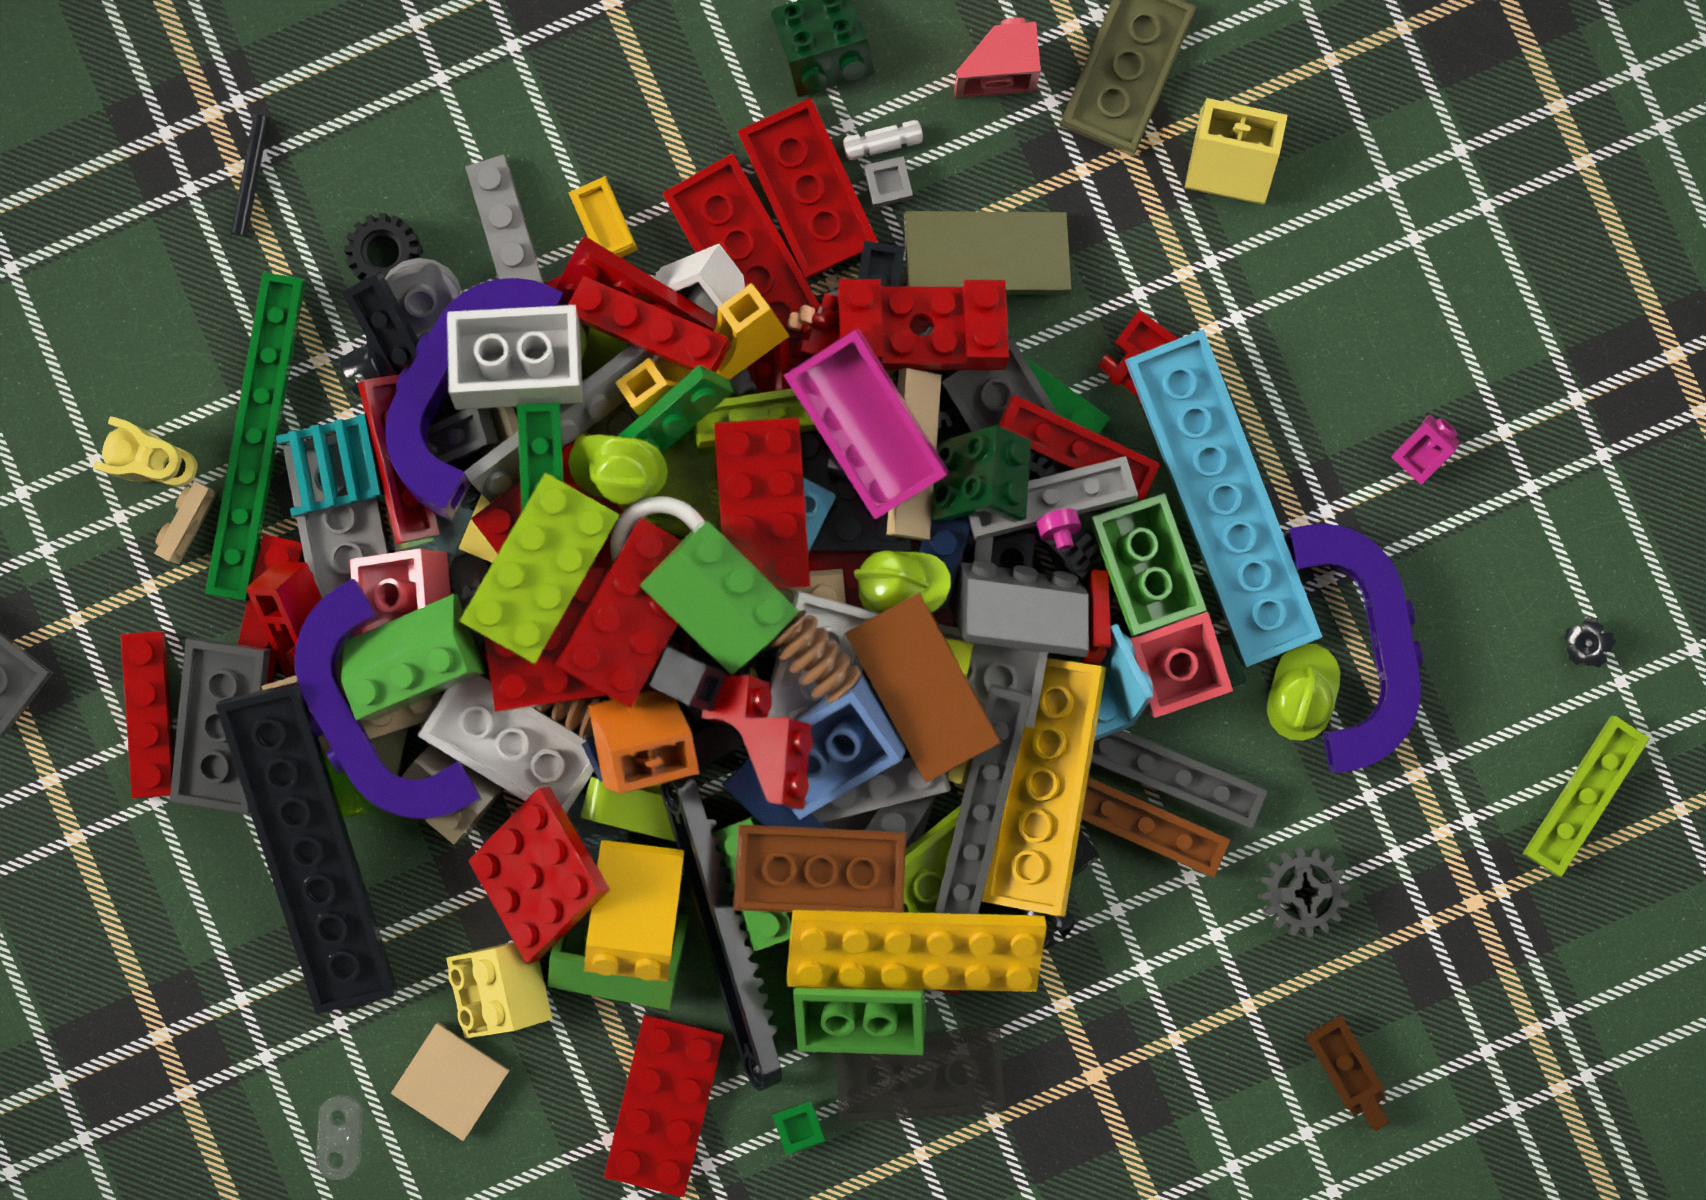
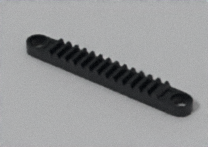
M692 776L660 783L661 795L677 848L685 850L683 868L744 1071L751 1085L756 1090L763 1091L779 1084L782 1080L781 1065L772 1036L778 1029L777 1026L770 1025L767 1022L773 1015L772 1010L763 1008L768 995L758 992V989L764 982L762 978L754 977L753 973L758 969L759 965L756 962H749V957L754 952V948L744 945V941L749 937L748 931H742L739 928L745 920L744 915H736L733 910L734 899L730 898V893L734 890L735 885L725 881V878L731 871L730 868L721 867L720 864L726 856L725 852L716 851L715 848L721 841L720 836L711 834L716 821L706 818L701 797Z

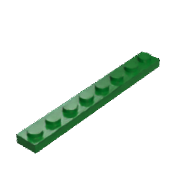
M262 272L205 590L207 595L248 601L249 595L246 587L252 583L277 448L276 436L279 435L306 285V281L303 278Z

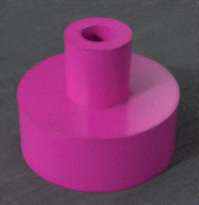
M1073 508L1049 512L1036 521L1041 539L1044 541L1055 540L1058 551L1071 549L1074 546L1071 535L1081 529L1077 510Z

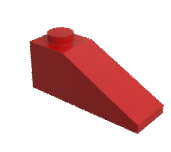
M276 562L246 587V590L286 678L296 675L295 651L301 628L312 609L322 599V596L307 562Z

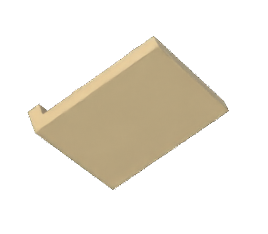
M438 1022L391 1094L464 1141L510 1070Z

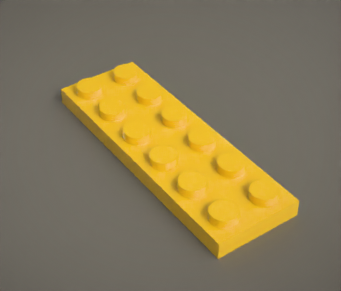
M1047 658L1034 728L1024 726L981 902L1065 917L1106 674L1105 667Z
M792 910L787 987L1037 992L1047 927L1045 916Z

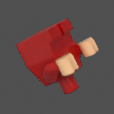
M824 294L821 306L813 308L803 305L800 307L799 313L792 312L789 315L788 329L802 332L803 335L802 341L794 345L792 357L807 361L839 341L837 296Z

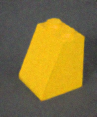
M601 840L597 867L609 886L610 891L591 908L585 952V972H594L604 976L635 977L646 981H668L685 850Z

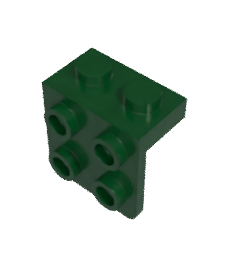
M798 0L772 10V19L787 58L797 98L875 74L868 40L852 0Z
M994 425L941 441L937 445L936 451L949 472L945 477L934 483L931 516L934 520L943 522L981 511H987L1012 522L1026 519L1031 451L1030 439Z

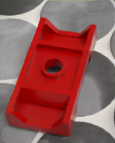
M839 279L837 289L839 340L859 328L885 370H900L904 368L915 370L1006 369L1009 359L1006 280H964L962 287L881 286V279ZM924 320L932 326L933 332L927 336H918L912 332L910 325L914 321Z

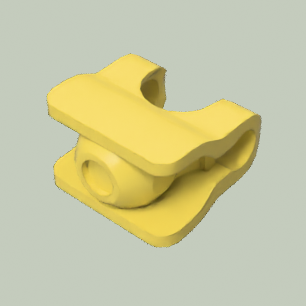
M110 416L108 424L117 427V429L110 432L105 440L102 451L105 463L95 461L93 469L137 483L157 481L174 487H183L194 480L198 465L191 453L163 441L156 434L128 421ZM183 458L186 464L185 471L181 476L174 478L179 471Z

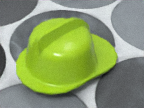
M588 435L576 442L570 451L568 461L571 475L578 486L589 494L607 498L611 502L619 504L634 503L658 494L666 483L668 473L666 460L659 449L647 441L635 438Z
M887 550L876 552L866 559L861 569H857L854 572V577L858 580V593L863 607L878 614L919 592L932 613L938 610L946 601L951 589V574L945 563L936 556L927 553L892 552Z
M1306 643L1283 654L1276 667L1267 702V715L1270 724L1278 734L1290 740L1304 741L1316 737L1326 728L1331 719L1340 686L1341 672L1337 660L1327 649L1317 644Z

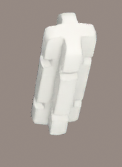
M913 120L902 123V127L897 128V125H892L865 132L863 137H860L859 134L845 137L843 139V146L848 160L863 158L864 153L869 152L871 156L899 149L902 146L901 144L904 143L907 146L919 144L923 141V133L919 121Z

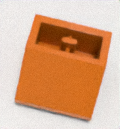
M657 689L640 692L631 708H627L613 699L588 705L604 788L621 794L699 774L692 733L675 698Z

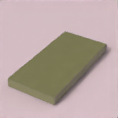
M1112 0L1059 126L1134 157L1197 6L1184 0Z
M906 211L904 214L907 286L962 287L964 280H1006V294L1068 295L1071 292L1067 212Z

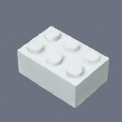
M576 305L447 312L449 393L456 409L517 406V404L583 403L580 322Z

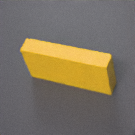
M606 176L568 192L588 238L621 258L638 250Z

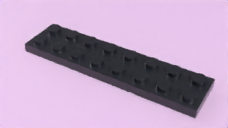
M299 682L220 700L215 705L315 1013H324L394 997L398 991L396 981L319 739L311 728L310 711L302 696Z

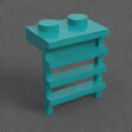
M365 413L357 415V417L345 420L339 419L332 423L314 425L311 428L299 431L293 430L287 434L276 436L277 444L290 443L302 506L290 508L291 516L296 517L369 499L386 501ZM332 432H336L348 495L338 497L326 435ZM313 437L325 497V500L319 502L315 501L304 439Z

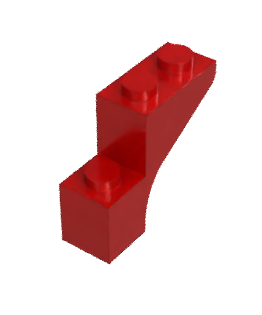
M749 675L726 676L711 711L703 710L702 718L723 725H733L740 732L766 799L770 803L804 810L805 797L809 790L807 769L808 757L812 749L811 724L789 717L768 718L769 710L772 706L770 682Z

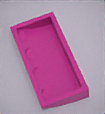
M859 328L784 375L874 519L879 518L948 474L947 467Z

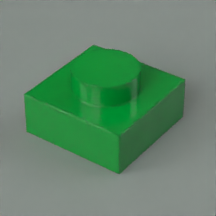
M812 1099L772 1113L786 1155L825 1141Z

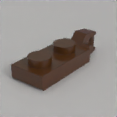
M1338 1015L1305 1034L1306 1041L1345 1108L1351 1112L1352 1116L1355 1117L1362 1113L1370 1128L1374 1129V1131L1390 1123L1378 1104L1386 1099L1382 1091L1384 1087L1343 1017Z

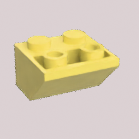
M1207 98L1200 110L1184 188L1264 205L1280 155L1288 115Z
M514 942L446 958L449 968L448 977L454 990L458 1008V1021L462 1027L464 1039L516 1031L553 1019L540 962L526 964Z

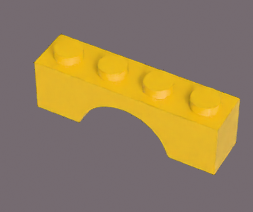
M752 283L717 308L718 319L714 332L728 337L732 343L717 374L730 380L789 337L772 309ZM648 358L615 383L640 417L691 371L671 362H662Z

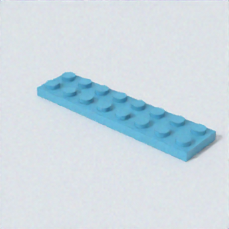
M1204 329L1126 359L1125 362L1243 667L1254 665L1322 638Z

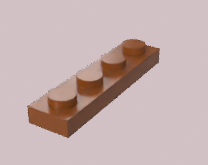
M1088 777L1082 820L1208 876L1215 877L1230 839Z

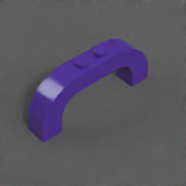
M504 278L488 281L465 291L452 301L441 313L431 332L424 333L420 338L416 348L417 357L410 369L405 368L397 380V392L388 411L385 435L388 454L397 474L409 492L426 508L452 520L471 486L465 472L434 457L429 452L427 442L430 425L449 392L447 312L566 306L567 302L563 292L529 279Z
M1313 524L1290 528L1284 532L1288 549L1297 570L1314 567H1332L1343 571L1356 582L1364 599L1379 679L1378 701L1371 714L1361 723L1349 728L1322 732L1330 773L1364 768L1380 761L1393 752L1407 736L1417 716L1421 697L1418 665L1423 664V655L1419 641H1413L1410 625L1415 624L1413 604L1411 600H1405L1402 582L1392 561L1377 544L1366 536L1352 529L1331 524Z
M353 578L328 593L318 602L306 618L298 636L295 651V672L302 696L311 711V728L317 737L322 734L325 735L331 746V749L326 751V754L337 773L345 771L357 790L376 806L390 813L413 819H438L457 814L483 800L463 764L458 761L425 779L410 780L398 777L386 767L361 722L355 719L350 703L339 685L336 675V661L344 641L357 631L379 620L362 587Z

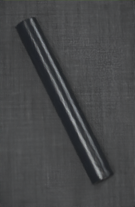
M253 115L231 234L235 236L247 237L270 120L269 117L263 115Z

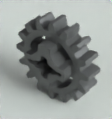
M1295 847L1294 857L1292 858L1285 851L1279 852L1282 863L1277 865L1268 862L1266 865L1272 872L1271 876H1261L1259 878L1260 882L1268 885L1267 891L1258 893V898L1269 901V905L1263 909L1264 915L1276 914L1277 917L1273 925L1276 928H1281L1288 923V934L1296 936L1300 927L1303 929L1306 937H1313L1315 926L1324 933L1328 932L1327 920L1332 919L1337 922L1342 920L1336 912L1338 906H1349L1346 900L1341 899V893L1349 891L1350 885L1339 883L1338 880L1346 873L1345 870L1342 868L1332 870L1331 866L1335 860L1333 856L1328 855L1322 861L1319 860L1320 849L1312 848L1309 855L1305 856L1303 847ZM1310 864L1319 868L1325 874L1328 881L1317 880L1312 874ZM1291 868V877L1284 885L1278 886L1283 874ZM1302 881L1313 889L1312 894L1306 895V902L1302 898L1295 896V890L1302 888ZM1324 898H1330L1325 909L1317 915L1316 908ZM1279 902H1289L1293 905L1298 919L1289 916L1282 909Z

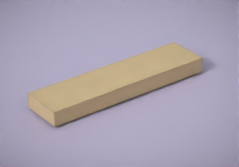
M910 368L900 369L897 389L936 450L942 375ZM934 483L888 511L887 535L916 540L930 539Z

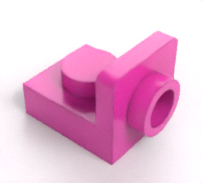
M1429 414L1423 420L1422 425L1392 454L1391 458L1422 485L1456 451L1459 441L1455 437L1458 434L1443 418L1436 420Z

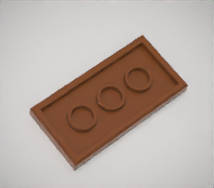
M920 592L845 633L925 783L1001 743L998 734Z
M737 825L733 910L903 913L906 833Z

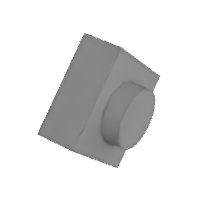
M904 156L864 165L873 208L913 199Z

